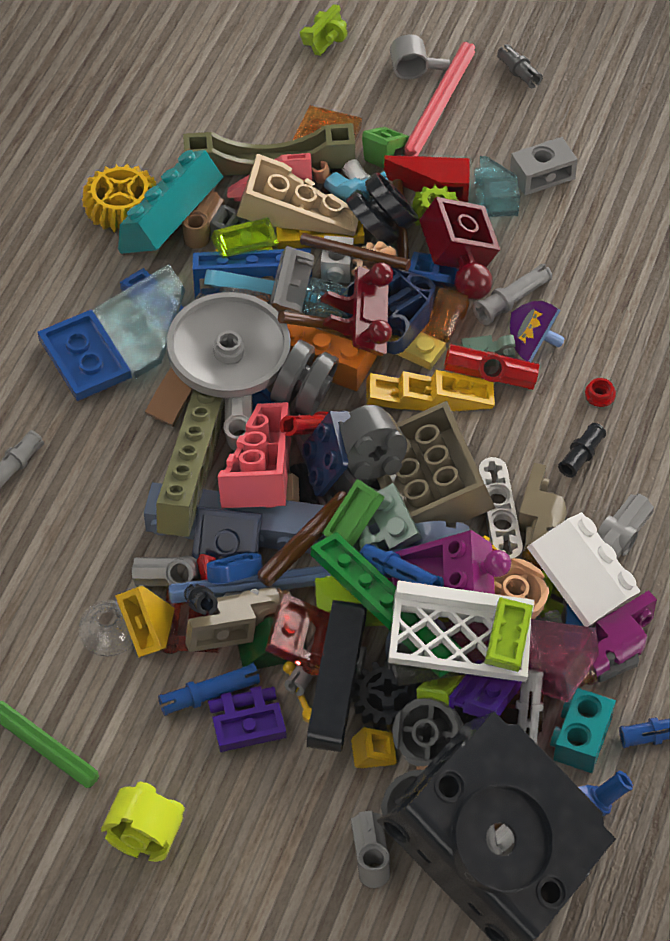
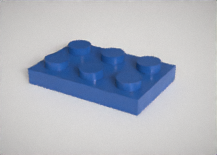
M92 309L37 332L39 341L76 401L132 378L129 366Z

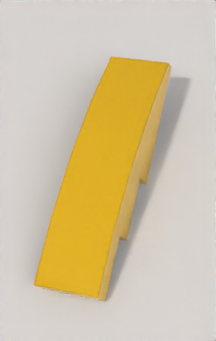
M435 370L432 377L403 371L400 378L370 373L366 380V404L420 411H425L447 401L451 411L493 409L495 406L494 382L481 378Z

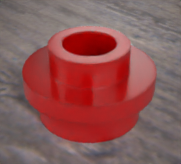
M596 378L585 389L586 400L594 406L606 407L615 400L616 390L608 379Z

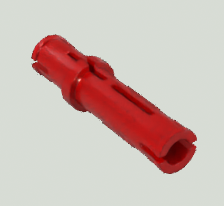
M318 411L313 415L285 416L280 421V430L282 433L286 432V436L312 434L329 412Z

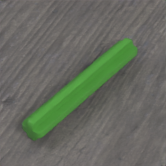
M0 701V724L84 787L91 788L98 781V770L7 703Z

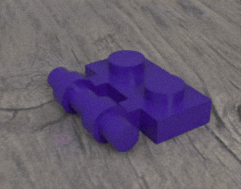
M260 686L252 687L250 692L231 695V692L220 694L221 698L208 700L210 714L224 711V714L212 717L220 752L287 738L279 702L265 705V702L277 699L274 686L261 689ZM249 705L254 706V708L235 711V708H240Z

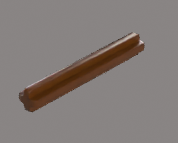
M339 491L258 571L257 575L261 583L267 587L272 586L323 535L322 532L346 497L347 493L345 491Z

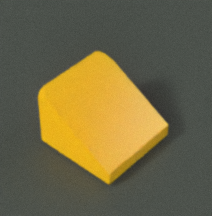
M363 727L352 737L351 743L355 768L390 766L397 763L392 732Z

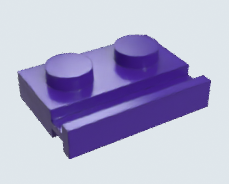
M477 660L476 664L483 663V661ZM466 674L449 696V706L452 709L455 706L462 707L464 713L478 718L493 711L500 716L521 688V681Z

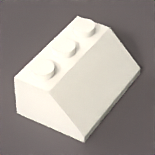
M583 513L568 518L527 546V549L585 628L622 607L641 592L636 586V580L633 575L624 570L616 559V553L613 548L604 543L597 533L595 524L588 517H585Z

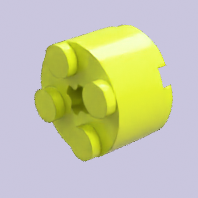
M137 782L135 787H124L118 791L102 825L101 832L107 831L105 839L108 843L129 856L138 858L141 852L150 855L148 861H162L167 857L182 823L185 807L175 800H168L157 794L155 787L145 782Z

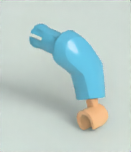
M320 161L321 170H316L312 167L315 181L319 184L324 183V188L345 203L346 198L356 189L362 190L370 196L365 186V181L368 178L363 180L353 178L349 180L338 172L331 174L328 163L325 161ZM381 172L380 174L388 180L386 173Z

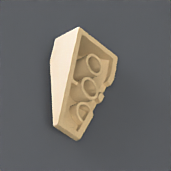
M260 154L256 155L236 216L263 226L355 235L359 219L347 203L333 194L325 195L314 188L315 183L307 178L303 181L291 173L292 168L285 163Z

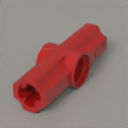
M449 344L444 370L483 378L489 382H501L533 390L539 374V363L503 356L495 352H485ZM490 359H496L499 362V368L493 374L484 372V365Z

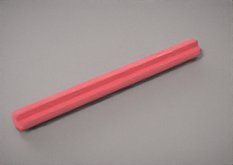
M467 42L461 44L404 146L405 156H418L475 54L474 44Z

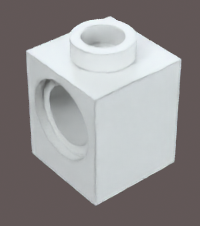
M324 236L326 239L354 245V238ZM322 250L321 281L326 282L329 279L334 283H350L353 267L351 259L354 258Z

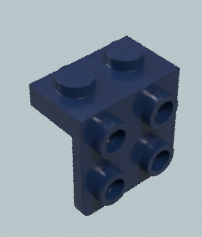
M329 411L303 444L302 452L307 462L309 482L313 486L315 496L323 497L348 467V458L339 423L342 421L344 424L351 417L349 411Z

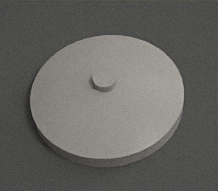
M215 293L194 300L175 316L167 334V354L175 374L192 389L213 397H244L255 394L276 381L290 353V332L287 324L278 322L279 312L265 301L243 293Z

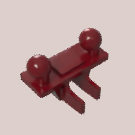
M384 262L374 264L370 270L359 266L355 269L354 294L352 296L345 297L327 291L320 297L321 302L353 314V317L349 319L331 314L323 321V325L342 333L344 337L352 339L353 347L379 356L387 353V342L392 335V329L388 323V288L393 279L391 266Z

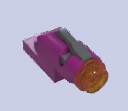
M649 590L596 622L594 642L584 651L575 655L573 661L568 664L569 673L579 686L583 687L586 684L593 685L597 682H603L638 666L639 656L643 653L647 640V634L642 627L649 624L654 618L657 599Z

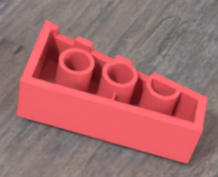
M289 402L259 403L256 405L245 426V434L239 436L234 454H230L226 460L227 467L225 470H221L217 476L221 508H274L276 506H286L291 436H286V432H281L280 421L283 417L290 416Z

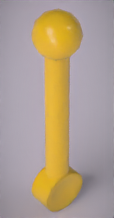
M287 661L283 665V670L290 676L296 665L292 661ZM303 694L298 696L303 708L302 718L305 722L309 723L312 708H309Z

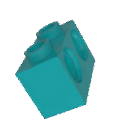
M576 688L573 699L566 698L560 716L565 719L562 728L556 726L551 738L550 746L555 747L553 761L593 774L613 718L616 700ZM581 713H588V714L592 715L593 717L587 718V717H583V716L580 715V714H581ZM571 741H578V742L582 743L583 745H581V746H574V745H572L570 742H571Z

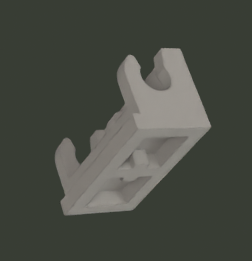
M286 246L281 253L269 302L278 312L287 311L302 314V307L314 263V255Z

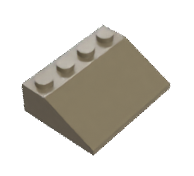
M447 401L396 423L407 441V451L401 462L402 467L396 474H386L377 478L381 489L391 483L396 486L414 523L428 521H446V523L465 522L495 509L494 503Z

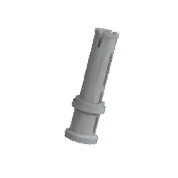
M540 264L509 286L496 288L492 291L491 296L485 300L474 302L473 312L476 318L482 324L489 325L499 314L511 311L515 302L552 280L550 268H545V264Z

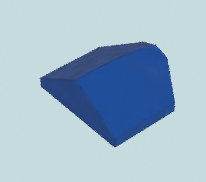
M413 252L411 266L408 272L429 278L433 281L435 287L455 286V276L458 271L454 267L434 264L431 254Z

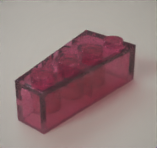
M531 619L528 669L543 671L541 693L569 702L599 656L597 630L593 627ZM452 622L447 630L455 626V624ZM472 622L467 625L477 637L489 631L484 623ZM461 630L451 636L462 648L471 643ZM489 639L484 642V644H485L487 647H488ZM477 648L467 653V658L472 663H476L477 660L485 662V656Z

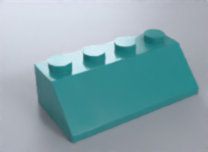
M188 150L178 157L179 162L173 168L164 172L161 176L162 180L156 186L146 191L144 194L145 198L127 212V217L120 224L118 250L121 254L158 250L221 181L223 176L206 150Z

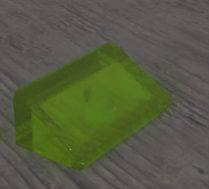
M269 217L214 230L211 237L214 246L222 258L278 245Z

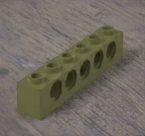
M193 389L156 502L157 533L184 537L190 536L197 507L200 503L224 423V398L209 396Z

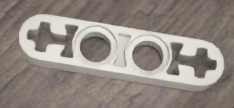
M486 458L479 465V473L489 495L501 494L506 498V501L503 503H494L495 509L485 513L490 542L498 550L506 552L503 550L504 541L509 540V550L512 552L509 555L510 559H521L523 545L507 466L499 458ZM489 470H494V473L497 474L496 483H492ZM497 520H506L511 524V527L506 530H500L495 527L494 523Z

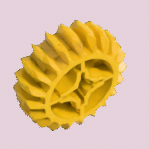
M128 163L124 167H119L117 164H115L114 168L105 166L103 172L95 171L94 177H89L87 185L83 186L82 203L83 207H85V213L93 221L94 225L100 224L103 230L111 227L115 233L127 217V212L145 198L144 194L150 188L157 185L154 177H150L148 170L141 171L139 165L134 168H130Z

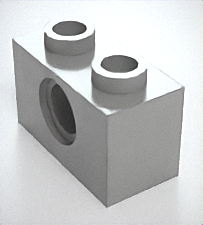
M559 137L511 153L510 174L523 194L528 195L574 180L578 159L563 137Z

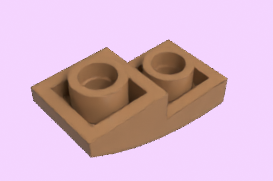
M171 367L146 408V415L174 427L186 402L189 403L193 389L181 381Z

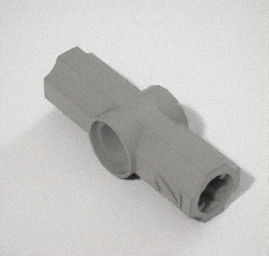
M639 493L637 495L631 494L613 517L609 515L603 521L597 532L604 543L613 548L616 553V559L620 555H627L637 539L638 532L653 514L654 506L651 505L647 497Z

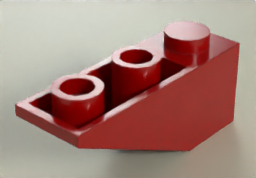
M384 155V172L389 181L401 179L403 187L415 192H421L424 186L432 189L434 185L439 189L447 186L449 192L456 193L457 200L468 203L470 158Z

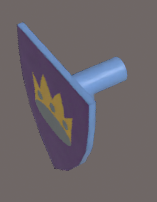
M532 301L523 304L511 312L510 335H514V349L524 360L530 362L533 360L543 340L556 347L562 346L564 337L550 330L560 312L554 305L544 301Z

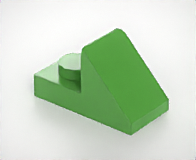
M387 127L363 131L364 160L384 168V155L394 156L396 149L403 148L406 145L409 136Z

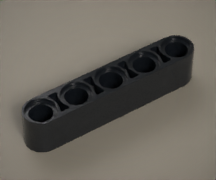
M333 600L308 726L307 748L342 752L367 614V608L361 603Z

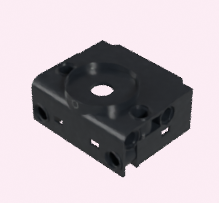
M494 711L466 723L408 789L395 799L394 802L397 806L390 814L379 817L377 820L386 832L491 941H534L585 881L590 874V870L616 840L604 826L602 811L519 725L506 724ZM495 823L506 825L513 833L514 846L512 851L506 856L494 854L487 845V831Z

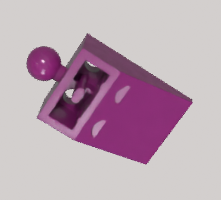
M472 530L395 552L400 555L402 560L442 577L444 580L443 587L495 594L494 577L506 575L511 568V559L506 552L502 550L492 551V543ZM394 577L387 578L395 586L400 581Z

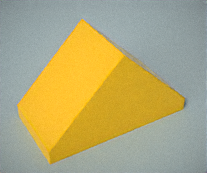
M144 586L115 595L138 657L166 648L175 608Z

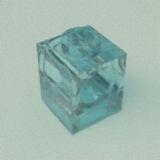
M310 277L302 312L307 315L328 317L331 314L342 317L343 311L321 302L320 297L327 291L347 297L349 289L337 282Z

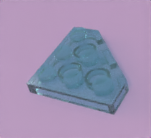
M170 264L93 309L96 317L135 378L162 363L167 348L168 330L179 312L186 291Z

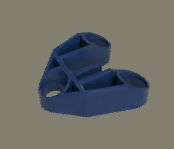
M391 267L393 279L388 288V316H390L388 323L391 326L392 335H397L401 338L393 342H387V353L399 354L412 343L429 323L435 300V284L425 276ZM354 282L347 286L343 296L350 297L354 294ZM344 312L350 318L353 317V314Z

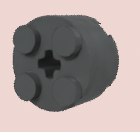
M366 405L349 413L351 417L344 424L340 421L339 427L348 458V468L356 479H375L386 474L394 475L399 472L402 467L401 462L407 451V441L388 412L377 405Z

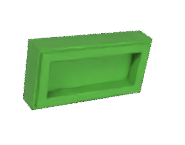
M357 479L322 534L328 537L337 532L351 546H354L385 497Z

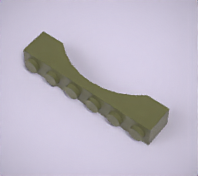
M353 123L324 125L315 132L299 139L276 144L241 143L223 138L213 132L183 134L184 152L188 150H206L222 176L250 174L257 154L276 159L286 154L311 153V165L316 170H321L320 161L327 162L329 169L344 168L343 166L348 161L355 159Z

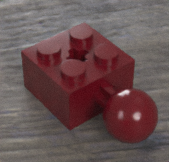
M436 197L419 219L433 263L460 268L455 276V287L458 293L468 300L482 299L490 292L493 283L491 272L487 266L500 251L486 208L482 205Z

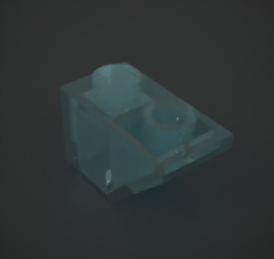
M480 156L479 168H474L475 185H480V189H477V205L485 206L488 217L518 216L520 193L517 175L487 156Z

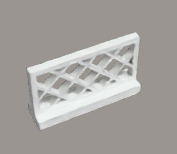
M398 581L393 599L388 663L526 682L529 666L531 619L521 667L518 672L484 664V662L482 664L472 663L465 655L477 648L486 657L488 647L484 642L490 638L499 597L533 605L532 614L534 600ZM401 611L415 613L421 621L409 628L400 618ZM438 617L449 618L455 626L443 632L434 623V620ZM472 622L484 623L489 631L477 637L467 625ZM425 626L437 636V638L426 645L415 634ZM460 630L471 641L461 650L449 639ZM409 638L419 650L413 654L398 653L397 644ZM443 643L453 655L447 659H440L430 650Z

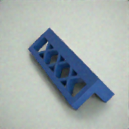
M311 248L297 249L311 254ZM284 249L193 253L195 299L223 292L260 296L216 287L200 289V279H205L206 269L256 278L272 276L275 279L280 256ZM311 269V274H310V278H309V282H308V286H307V287H311V288H312V269Z

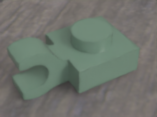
M491 335L461 339L463 347L485 352H495L512 358L515 357L514 335H504L495 342H492ZM496 359L488 360L484 367L496 366Z

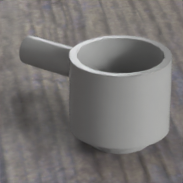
M416 35L400 36L390 45L393 70L396 76L401 79L419 78L427 69L447 71L450 66V60L427 57L424 42Z

